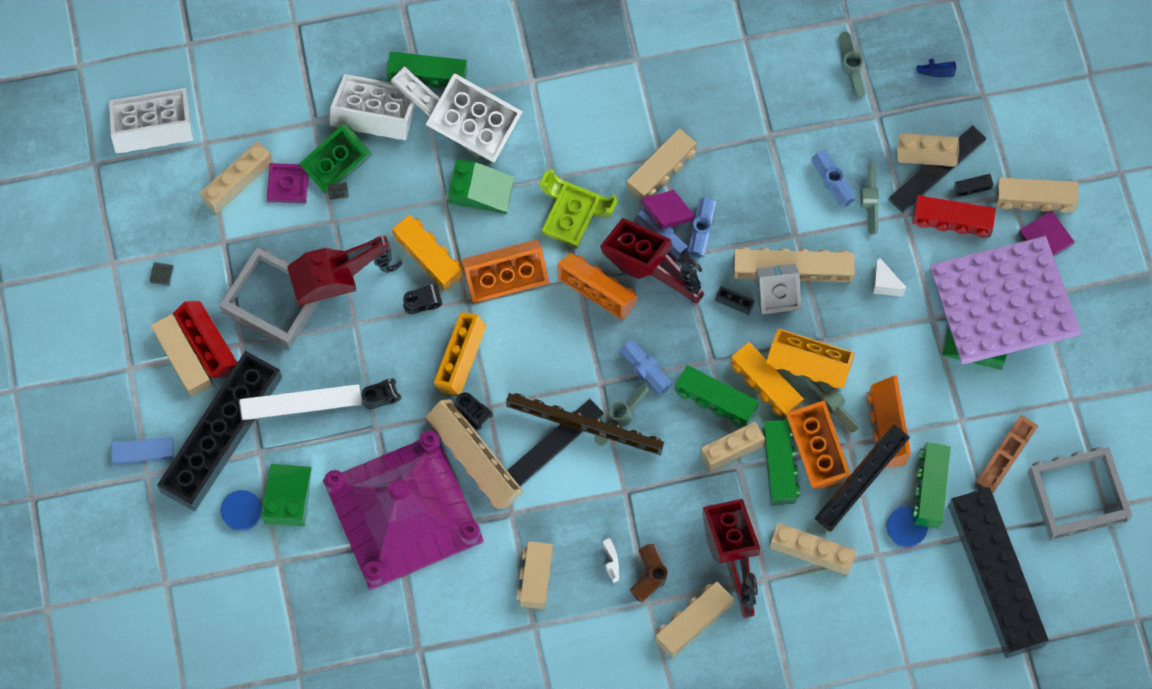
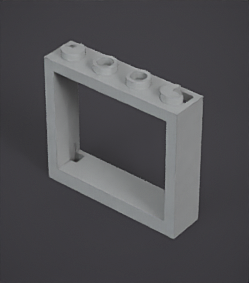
M257 247L219 307L223 314L290 349L320 301L305 304L287 333L233 305L232 303L260 260L289 275L287 266L291 264L284 258L278 259L269 250H261Z
M1096 447L1087 453L1082 451L1071 454V457L1067 458L1058 456L1046 463L1038 461L1030 467L1028 475L1050 541L1125 523L1132 517L1109 447ZM1103 458L1120 511L1057 526L1040 473Z

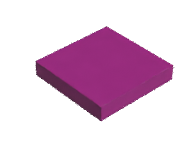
M270 163L267 202L307 203L309 175L300 164Z
M675 190L642 198L640 202L661 230L693 221L695 217Z
M1053 211L1019 230V234L1024 241L1046 236L1053 256L1075 243Z

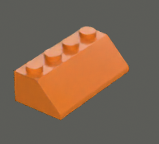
M538 239L461 259L472 303L549 283L543 251Z
M571 253L559 261V280L622 321L625 320L636 305L637 295L634 290L629 287H623L614 277L606 276L597 266L592 267L583 257L575 256Z
M897 375L872 384L869 392H866V399L872 408L869 414L871 423L875 425V430H873L874 442H879L893 424L908 435ZM909 440L886 467L907 464L911 454Z
M825 400L787 412L786 416L812 489L833 488L842 485L851 473Z

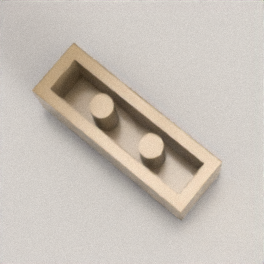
M899 133L897 146L898 162L957 167L959 137Z
M753 422L702 447L700 456L708 471L712 472L763 447L765 438L757 423Z
M528 541L527 548H523L522 560L526 561L525 568L521 567L519 578V580H523L522 588L518 587L517 600H520L521 607L546 608L553 544Z

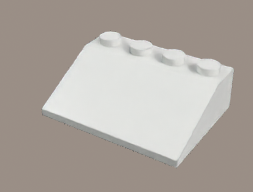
M454 73L426 125L495 163L523 111Z
M344 74L330 107V126L339 128L342 125H349L356 132L406 140L416 104L391 82Z
M186 88L109 101L111 137L115 153H127L134 150H145L151 147L193 141Z

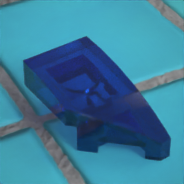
M934 58L929 59V64L916 66L917 73L932 77H954L957 69L955 61L935 64Z

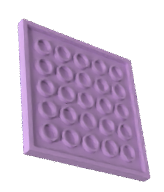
M1046 236L930 265V271L962 365L1081 335L1080 327Z

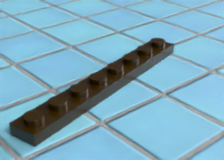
M509 393L506 399V407L656 455L661 456L664 448V442L656 436L647 437L639 431H628L622 429L617 424L609 425L595 417L590 419L576 411L571 413L557 405L549 406L538 399H527L519 393Z

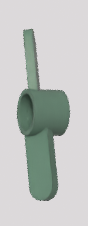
M842 32L839 36L844 55L842 69L850 76L854 95L857 98H862L865 96V89L860 74L863 57L858 52H855L851 35L848 32ZM854 60L858 62L859 66L850 67L846 62Z
M869 162L868 188L861 189V208H868V232L876 234L878 232L879 192L878 188H876V166L874 162Z
M802 376L808 385L820 396V402L825 400L828 411L848 431L855 432L858 429V424L842 407L845 403L843 396L835 388H830L825 393L815 381L810 380L807 376Z
M643 384L626 403L622 401L613 403L609 408L611 419L607 424L628 425L633 419L632 410L646 395L649 388ZM620 410H626L624 416L616 418V414ZM599 436L595 437V443L599 446L605 445L609 440Z

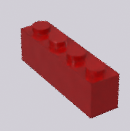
M918 195L915 202L912 224L920 228L932 227L939 231L951 230L956 231L958 234H975L980 238L991 237L996 208Z
M184 301L173 312L174 317L210 377H227L236 366V359L201 301Z

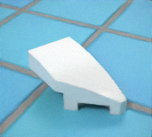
M608 538L602 543V548L610 562L605 564V569L612 582L615 583L619 581L618 557L611 539Z

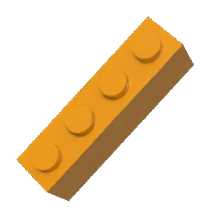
M409 214L392 228V235L396 241L444 291L462 277L461 264L456 259H451L448 250L443 245L439 246L435 242L436 238L431 232L427 233L423 229V224L419 219H414Z
M463 312L459 314L434 380L435 386L442 394L458 396L463 391L486 329V325L479 315Z
M748 342L731 356L730 366L736 374L740 373L744 382L749 388H754L758 392V397L762 402H767L772 407V412L778 418L781 417L783 420H786V413L799 409L803 405L804 399L776 369L766 364L767 360Z

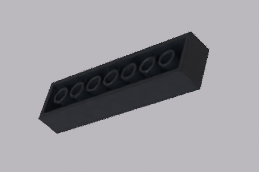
M245 350L158 482L157 486L161 493L192 511H196L255 420H241L239 400L271 396L282 379L280 369Z
M987 487L951 498L948 504L950 513L1005 658L1045 647L1049 639L991 488Z

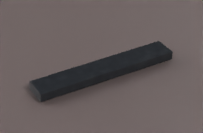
M973 125L959 137L957 165L986 141V137ZM926 165L889 197V201L903 213L916 202L918 195L923 196L951 172L955 166Z
M588 399L576 410V412L590 419L592 417L599 419L604 415V412L591 399ZM560 424L507 471L521 487L584 431Z
M893 424L814 519L831 532L910 439V436Z

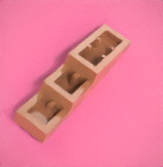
M1020 415L976 482L985 488L990 487L992 493H994L1038 428V425Z

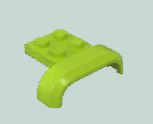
M552 169L545 171L539 187L546 195L555 199L556 202L541 234L578 249L593 215L600 218H610L618 203L616 195L612 194V197L601 196L560 179Z

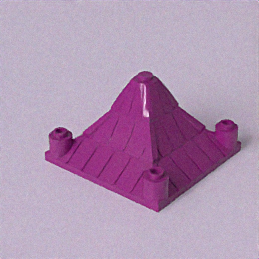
M425 431L421 434L418 441L347 471H329L323 479L325 488L369 590L378 588L484 543L480 528L472 516L440 444L439 436L434 431Z

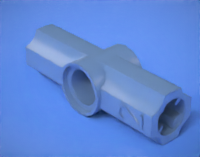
M826 150L816 153L811 158V161L823 178L825 187L832 192L841 208L851 205L856 200V196L845 181L842 170L836 167ZM830 177H836L838 180L832 181Z
M699 198L687 255L699 259L705 256L716 201L710 198ZM704 226L706 227V229L699 230L697 227Z
M645 209L638 213L634 219L636 224L671 239L673 246L668 253L676 261L685 255L688 246L674 234L671 227L661 230Z
M634 340L628 341L620 349L623 357L633 366L635 374L642 381L645 380L659 396L669 390L672 382L659 369L656 360L651 355H646Z

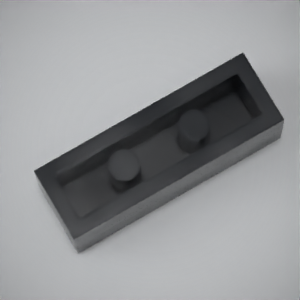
M991 174L956 181L953 187L956 196L961 197L991 190L994 183Z
M720 286L715 301L747 315H750L755 304V300L723 286Z

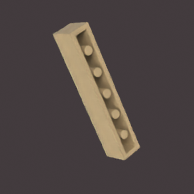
M742 247L735 249L734 279H756V268L796 264L800 281L853 282L855 276V253H850L846 250L830 252L828 250L811 252L807 249L790 251L789 249L770 250L768 248L750 250V248Z
M451 399L439 401L425 416L429 421L430 427L437 431L441 436V441L452 450L453 456L463 464L466 473L474 478L478 488L489 497L490 503L498 510L508 508L524 492Z

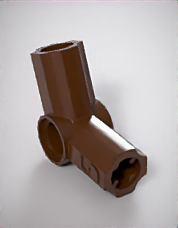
M655 543L638 549L647 573L629 591L641 603L667 581V568L661 560ZM661 572L664 576L661 579H656L652 574Z

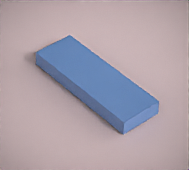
M165 437L112 442V463L120 464L174 458L173 438Z

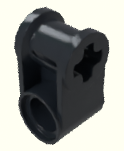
M436 284L408 291L403 297V307L408 314L433 310L443 304Z
M393 378L386 379L380 383L365 387L361 393L363 406L371 410L400 401L402 397L397 392L396 380ZM368 395H374L376 397L374 400L366 399Z
M463 392L457 396L456 407L475 429L480 430L482 428L481 425L488 418L494 416L490 409L480 403L470 393ZM466 400L470 402V405L462 407L460 402Z

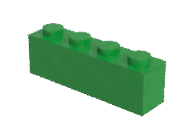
M392 51L389 54L387 66L388 81H391L403 67H406L424 85H429L433 88L447 87L454 73L466 79L467 60Z
M686 365L675 386V392L681 398H689L695 401L697 406L701 408L707 407L715 415L721 418L726 417L739 427H745L750 423L759 404L758 400L689 365Z
M788 420L764 421L763 435L765 438L764 444L771 505L795 504L797 497H800L799 484H795V477H798L797 465H793V458H796L795 445L791 446V438H794Z
M926 442L923 449L920 448L918 460L921 461V465L917 468L916 479H919V483L914 491V498H917V501L912 509L915 525L938 529L943 523L951 446Z

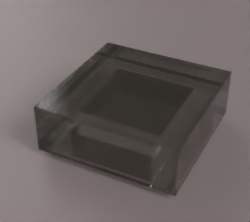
M347 182L327 185L329 199L349 197Z
M153 262L150 283L170 286L174 266Z

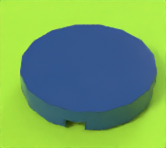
M245 490L234 491L226 496L220 510L225 524L236 531L253 528L257 525L262 515L260 500L255 494Z
M910 506L894 510L889 516L886 525L889 537H891L895 544L905 548L914 547L921 543L928 531V527L914 524L915 517H912L913 507Z

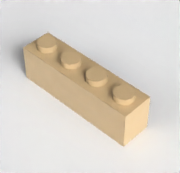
M679 128L627 180L626 189L640 201L642 198L657 194V190L661 186L667 185L671 179L670 177L674 173L677 174L683 168V163L687 159L691 160L696 155L697 142Z
M258 141L254 143L200 192L203 203L215 214L220 212L270 166V163H273L271 153Z
M999 177L996 184V207H1001L1002 209L1021 208L1024 211L1041 209L1044 212L1058 210L1063 213H1070L1075 211L1078 205V182Z
M173 314L152 324L151 327L189 396L193 397L211 387L210 375L205 368L203 369L200 364L201 360L196 352L192 350V345L183 334L182 328L177 320H175Z
M781 523L777 524L770 544L771 549L847 576L857 551Z
M718 581L713 585L711 583L702 590L703 594L699 598H692L687 603V608L683 612L680 610L676 612L671 618L672 622L667 626L663 624L656 631L655 641L671 658L675 657L733 605L734 598Z

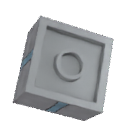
M796 264L756 268L758 306L762 314L802 310L800 275Z

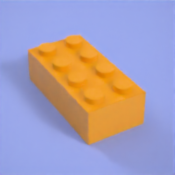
M778 328L766 364H769L774 369L788 370L793 375L807 376L815 382H826L834 388H844L855 352Z

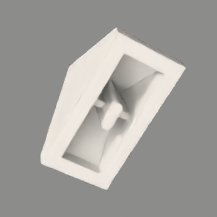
M881 258L878 259L875 266L873 294L903 296L906 286Z

